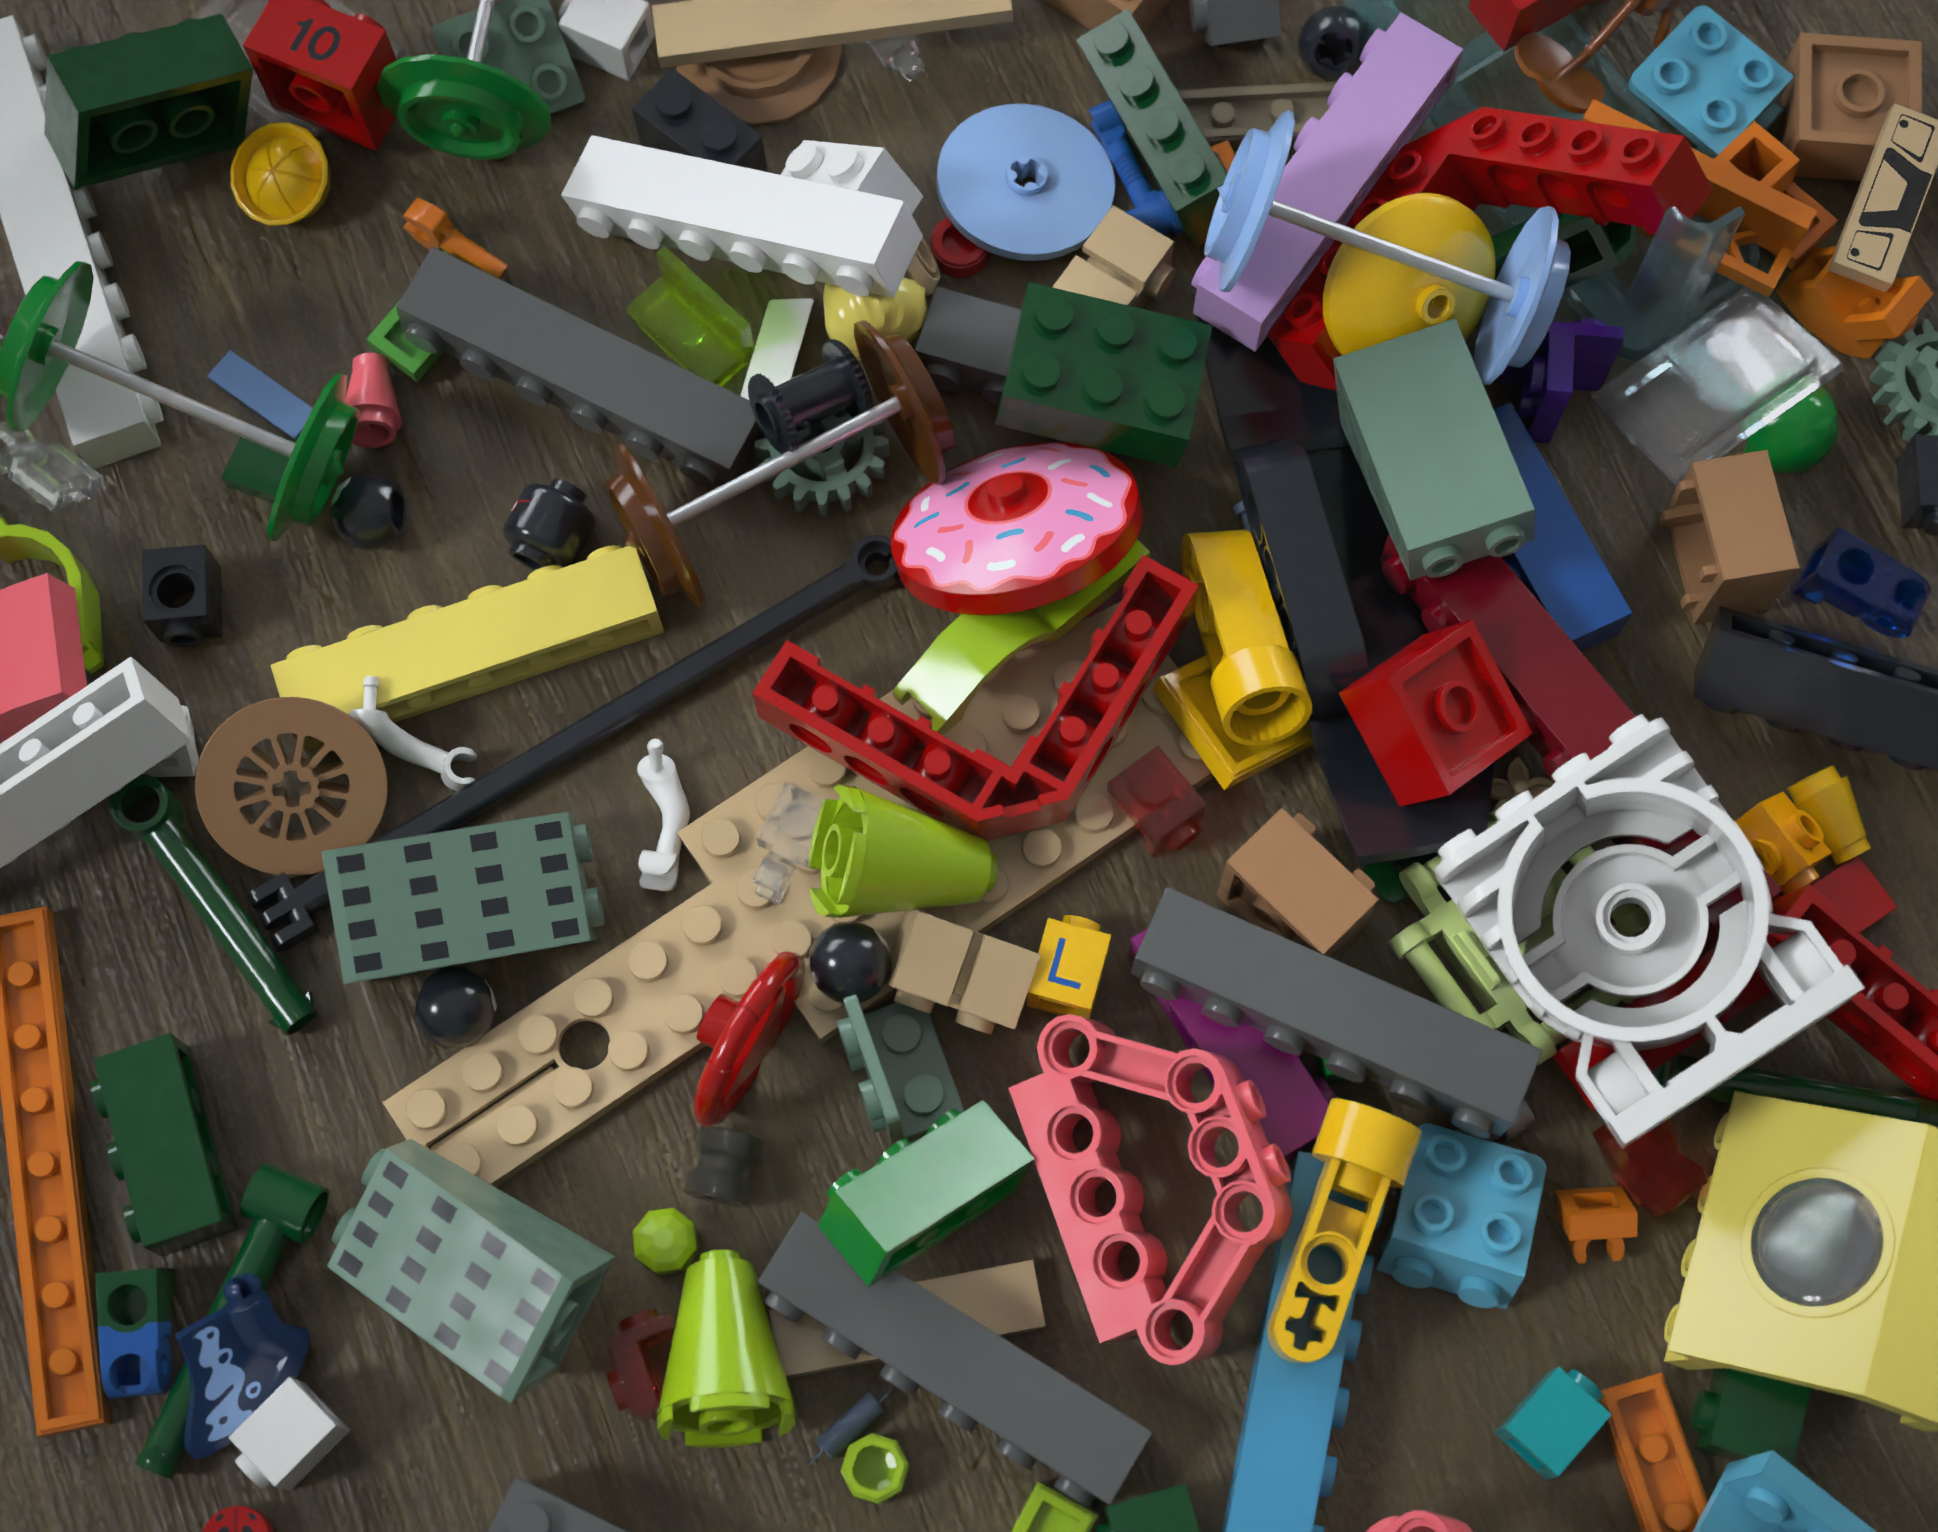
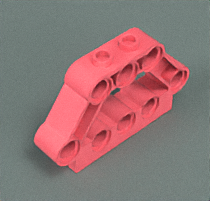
M1071 1014L1056 1017L1045 1026L1039 1036L1037 1051L1043 1073L1008 1089L1032 1156L1035 1158L1037 1170L1099 1343L1121 1342L1139 1335L1140 1341L1147 1353L1158 1362L1177 1365L1204 1361L1213 1355L1221 1344L1224 1332L1223 1320L1266 1247L1282 1239L1291 1225L1293 1212L1291 1201L1284 1185L1291 1181V1175L1282 1151L1275 1143L1269 1145L1260 1120L1266 1117V1109L1261 1094L1252 1080L1244 1081L1237 1065L1224 1055L1198 1049H1189L1177 1053L1116 1036L1113 1029L1100 1021ZM1084 1033L1089 1040V1055L1083 1064L1075 1067L1070 1060V1044L1075 1037ZM1208 1067L1214 1076V1090L1208 1099L1199 1103L1192 1094L1191 1082L1198 1070ZM1101 1081L1168 1100L1179 1110L1187 1112L1193 1128L1188 1142L1189 1158L1197 1170L1211 1177L1216 1189L1217 1196L1213 1202L1212 1216L1168 1291L1163 1281L1168 1264L1166 1250L1159 1239L1151 1233L1145 1232L1139 1216L1145 1200L1143 1187L1136 1176L1128 1170H1123L1116 1153L1120 1147L1122 1137L1120 1124L1112 1113L1105 1108L1099 1107L1091 1085L1093 1082ZM1086 1117L1093 1127L1094 1134L1089 1147L1080 1152L1073 1142V1130L1077 1122ZM1226 1130H1231L1238 1139L1239 1150L1235 1160L1224 1167L1216 1158L1214 1148L1220 1134ZM1105 1180L1113 1184L1117 1196L1114 1208L1107 1215L1099 1211L1095 1200L1096 1191ZM1253 1193L1261 1201L1264 1214L1259 1226L1250 1232L1242 1225L1238 1211L1242 1200ZM1128 1243L1136 1248L1140 1257L1139 1270L1130 1280L1122 1274L1118 1264L1119 1253ZM1180 1310L1189 1316L1194 1330L1191 1341L1184 1348L1175 1343L1170 1332L1171 1320Z

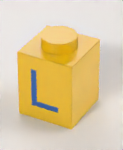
M1065 915L1062 921L1048 918L1038 952L1041 956L1027 993L1026 1006L1060 1016L1071 1014L1090 1019L1109 952L1111 935L1100 932L1101 926L1098 923L1084 917Z

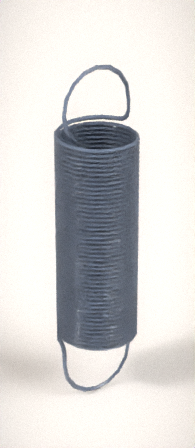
M893 1387L885 1390L879 1397H874L868 1391L867 1394L848 1409L843 1416L815 1440L821 1452L811 1459L807 1465L812 1464L823 1451L834 1460L839 1453L885 1413L879 1403L892 1391ZM891 1389L879 1402H877L876 1399L880 1398L885 1392Z

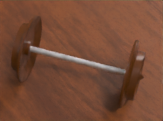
M866 320L854 323V339L872 389L880 403L879 405L799 445L795 451H787L667 514L647 478L625 445L619 443L614 446L619 472L604 481L611 502L627 533L624 545L636 548L645 568L664 596L682 591L697 607L703 608L707 606L697 575L674 530L675 527L886 418L918 469L934 484L945 482L946 468L942 454L955 445L952 424L931 376L915 350L900 333H893L882 337Z

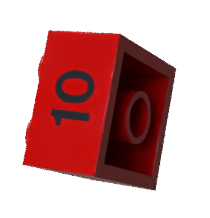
M269 0L245 40L243 47L271 107L377 151L396 118L383 106L376 89L383 67L397 60L384 27L366 15L355 14L352 17L332 9L324 0Z

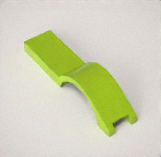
M0 514V557L6 564L23 559L49 560L65 568L68 584L75 588L84 665L92 675L104 666L100 596L89 572L74 554L49 532L23 524L8 525Z
M1137 539L1126 556L1099 580L1070 596L1040 607L996 615L961 614L935 639L894 688V698L901 705H904L913 697L933 718L931 720L932 730L941 735L945 734L962 720L968 704L980 687L997 669L1014 655L1032 644L1046 640L1053 643L1056 642L1120 589L1127 581L1141 556L1145 555L1150 558L1151 552Z

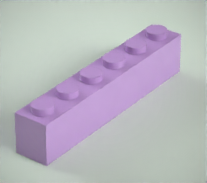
M1400 12L1386 32L1378 28L1372 34L1361 53L1360 61L1363 63L1356 73L1352 76L1345 72L1335 84L1327 100V105L1330 107L1320 120L1311 117L1300 131L1294 144V150L1297 152L1284 167L1274 200L1345 226L1384 173L1390 161L1396 156L1402 146L1411 141L1454 82L1463 48ZM1268 216L1254 251L1241 277L1230 292L1219 290L1220 263L1207 256L1202 261L1191 283L1192 286L1197 288L1193 314L1256 352L1284 312L1288 303L1297 294L1335 239Z

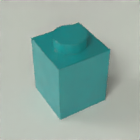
M1558 1366L1545 1373L1494 1433L1544 1480L1558 1477L1612 1414L1599 1403L1604 1396L1592 1381L1575 1369H1571L1567 1374Z

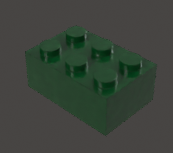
M223 14L201 19H186L176 25L142 33L132 32L117 39L84 47H69L59 53L47 55L44 134L74 190L238 147L245 138L253 67Z
M1028 282L1019 313L995 425L1177 467L1190 440L1213 325Z

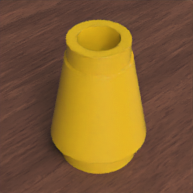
M1834 764L1787 787L1794 801L1792 803L1796 808L1807 812L1819 824L1824 835L1823 842L1832 852L1830 856L1835 865L1852 859L1871 848L1865 837L1866 832L1848 776L1841 778Z

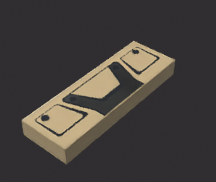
M1896 103L1893 104L1887 113L1828 271L1885 293L1893 285L1938 166V119Z

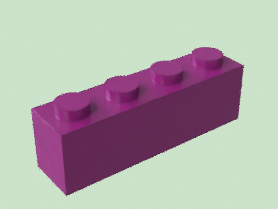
M1147 929L1130 940L1128 955L1133 963ZM1154 995L1188 1050L1198 1049L1224 1055L1237 1065L1244 1081L1252 1080L1261 1094L1266 1109V1117L1261 1119L1260 1122L1269 1145L1277 1144L1286 1162L1293 1159L1298 1151L1304 1152L1315 1145L1330 1101L1336 1098V1096L1321 1076L1314 1080L1299 1059L1305 1055L1304 1050H1302L1300 1055L1283 1052L1264 1041V1032L1240 1022L1237 1028L1228 1027L1209 1019L1201 1012L1202 1005L1178 995L1175 1001L1166 1000ZM1208 1067L1201 1068L1202 1073L1214 1090L1215 1082L1212 1072Z

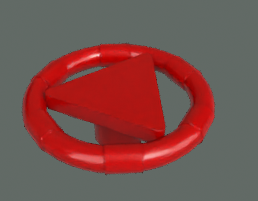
M789 951L779 953L753 980L739 1002L722 993L714 1000L706 1012L696 1038L714 1050L706 1062L697 1085L698 1089L694 1101L695 1118L701 1125L713 1126L722 1123L737 1107L746 1093L749 1092L759 1071L761 1061L774 1048L778 1036L790 1020L796 1006L795 1001L799 997L805 975V961L800 954Z

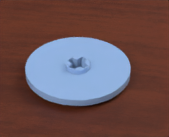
M1006 104L974 114L962 122L950 134L938 160L936 187L946 216L954 227L969 241L998 256L1022 261H1039L1067 255L1085 244L1112 206L1115 178L1105 149L1098 139L1082 124L1061 112L1043 106ZM1027 176L1036 180L1035 183L1029 182L1024 187L1016 184V180L1023 181Z

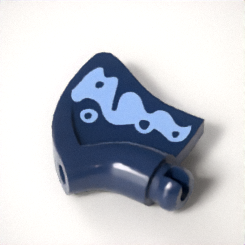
M251 1273L240 1274L227 1281L223 1288V1293L228 1303L225 1304L223 1309L202 1318L175 1334L189 1369L190 1398L185 1426L184 1447L185 1451L193 1459H203L231 1444L232 1441L228 1437L289 1377L296 1379L306 1358L310 1342L308 1329L282 1322L273 1307L268 1292L261 1290L260 1279Z

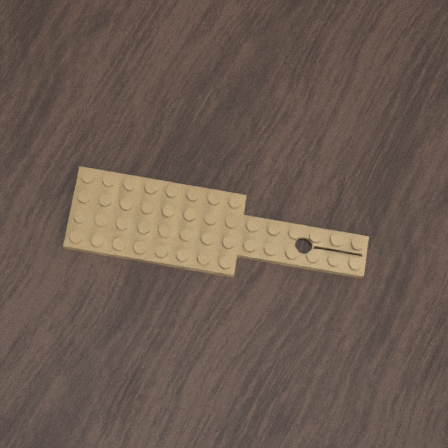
M1120 602L1077 623L1056 642L1042 641L1014 655L980 687L968 704L962 720L943 734V736L973 753L979 748L1011 767L1031 734L1038 737L1057 706L1058 690L1064 681L1072 682L1090 653L1092 635L1097 628L1104 630ZM1167 656L1067 821L988 840L991 853H994L998 859V876L993 889L990 892H985L982 899L977 903L917 909V911L984 934L1214 778V775L1152 690L1160 677L1178 669L1172 659ZM892 690L879 699L916 721L920 716L929 721L933 719L913 697L904 705H901L894 698ZM807 746L677 832L683 842L682 844L709 881V886L487 1032L479 1041L463 1048L382 1103L406 1140L412 1139L492 1186L498 1187L707 1046L698 1041L696 1036L700 1024L714 1000L724 993L739 1002L753 980L781 952L798 953L805 961L804 980L799 997L795 1001V1007L820 1043L823 1044L839 1033L836 1021L846 1018L847 1014L844 1003L836 1002L826 997L817 988L810 969L811 945L823 930L834 923L857 921L874 928L887 942L889 952H891L905 911L843 918L824 917L816 913L811 901L810 888L821 889V870L809 868V854L820 808L825 798L838 800L839 794L833 788L839 784L855 786L929 817L931 816ZM884 984L877 995L865 1002L859 1003L863 1015L895 995L897 988ZM583 1021L598 1023L607 1030L610 1037L608 1055L601 1064L588 1070L568 1066L560 1054V1042L566 1030L572 1025ZM556 1061V1063L559 1066L558 1068L553 1070L552 1067H549L548 1069H546L545 1071H543L542 1073H540L539 1075H537L536 1077H534L533 1079H531L530 1081H528L527 1083H525L524 1085H522L521 1087H519L518 1089H516L515 1091H513L512 1093H510L509 1095H507L506 1097H504L503 1099H501L500 1101H498L497 1103H495L494 1105H492L491 1107L477 1115L475 1118H473L472 1120H470L469 1122H467L466 1124H464L463 1126H461L460 1128H458L457 1130H455L454 1132H452L451 1134H449L448 1136H446L445 1138H443L442 1140H440L439 1142H437L429 1148L431 1144H433L434 1142H436L437 1140H439L440 1138H442L443 1136H445L446 1134H448L449 1132H451L452 1130H454L455 1128H457L458 1126H460L461 1124H463L464 1122H466L467 1120H469L470 1118H472L473 1116H475L476 1114H478L479 1112H481L482 1110H484L485 1108H487L488 1106H490L491 1104L505 1096L507 1093H509L510 1091H512L513 1089H515L516 1087H518L519 1085H521L522 1083H524L525 1081H527L528 1079H530L531 1077H533L534 1075H536L537 1073H539L540 1071H542L543 1069H545L546 1067H548Z

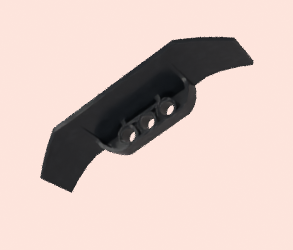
M1196 293L1191 294L1193 306L1195 302ZM1196 316L1197 322L1211 325L1205 320ZM1212 326L1205 363L1219 423L1254 543L1288 647L1298 660L1312 702V713L1307 724L1317 759L1332 802L1358 865L1437 853L1444 844L1468 829H1472L1476 836L1487 830L1495 762L1450 795L1399 807L1339 694L1420 636L1429 633L1422 621L1421 610L1407 593L1400 594L1396 592L1383 574L1380 558L1389 532L1340 423L1337 391L1300 382L1268 336L1255 352Z

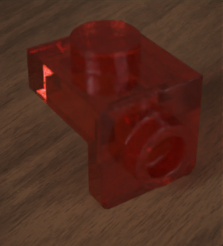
M1159 745L1107 783V791L1146 838L1145 849L1152 857L1157 856L1166 848L1172 854H1175L1189 845L1202 832L1198 824L1203 820L1207 804Z
M1667 1120L1623 1149L1607 1128L1606 1123L1592 1133L1618 1186L1623 1188L1629 1199L1654 1216H1661L1667 1211L1682 1205L1692 1193L1705 1185L1709 1180L1703 1167L1683 1155Z
M657 1309L646 1310L619 1322L621 1333L606 1338L617 1368L606 1373L616 1405L620 1411L631 1408L633 1416L641 1422L657 1416L661 1393L645 1348L673 1337L677 1320L672 1314L659 1317Z

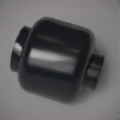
M557 478L552 480L550 486L540 483L525 486L503 527L504 538L511 545L508 550L509 555L534 571L550 565L566 567L575 564L595 526L594 515L583 504L586 494L571 483Z

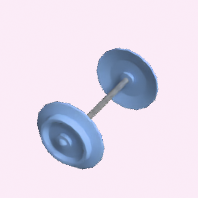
M1287 110L1281 113L1268 132L1255 128L1247 132L1231 163L1223 186L1217 188L1220 194L1212 215L1204 247L1205 256L1220 263V291L1230 292L1237 283L1254 251L1267 217L1271 216L1489 295L1490 298L1482 318L1474 353V364L1483 385H1490L1507 366L1522 368L1533 357L1555 316L1570 266L1571 251L1569 245L1557 238L1559 219L1555 208L1550 206L1541 207L1526 222L1512 245L1497 279L1493 280L1274 200L1291 146L1295 125L1294 112Z

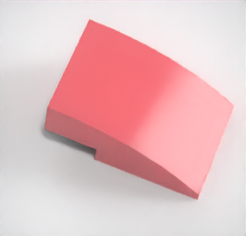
M48 573L0 590V743L6 741L87 686L75 588Z

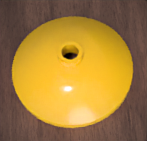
M1417 193L1394 199L1371 212L1354 228L1355 230L1495 280V252L1486 226L1471 209L1448 196L1434 193ZM1342 243L1331 263L1325 281L1323 318L1329 337L1341 355H1346L1456 318L1462 335L1466 340L1483 316L1490 296Z

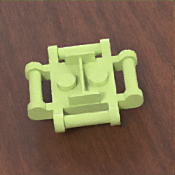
M1501 806L1489 813L1487 829L1498 821L1494 813ZM1589 845L1572 856L1569 861L1575 867L1580 861L1595 851ZM1437 855L1423 865L1415 862L1401 871L1399 877L1403 887L1425 917L1399 932L1388 942V945L1398 959L1401 960L1406 957L1442 1007L1495 1030L1501 1031L1507 1028L1514 1038L1542 1050L1537 1065L1556 1054L1555 1046L1567 1039V1037L1554 1030L1545 1022L1538 1024L1528 1014L1531 1009L1508 982L1492 956L1488 954L1481 940L1459 912L1454 901L1451 899L1446 902L1438 892L1437 886L1440 883L1436 878L1434 869L1441 862V856ZM1562 868L1556 873L1546 892L1542 906L1541 929L1518 945L1522 955L1554 935V903L1559 888L1567 876ZM1635 904L1620 905L1611 914V917L1616 922L1613 925V929L1625 937H1636L1649 928L1650 925L1647 912L1641 906L1637 908ZM1433 939L1486 1012L1478 1013L1428 944L1429 941ZM1592 988L1566 1007L1575 1011L1591 999L1602 1004L1615 1006L1621 1001L1629 1004L1639 997H1619Z

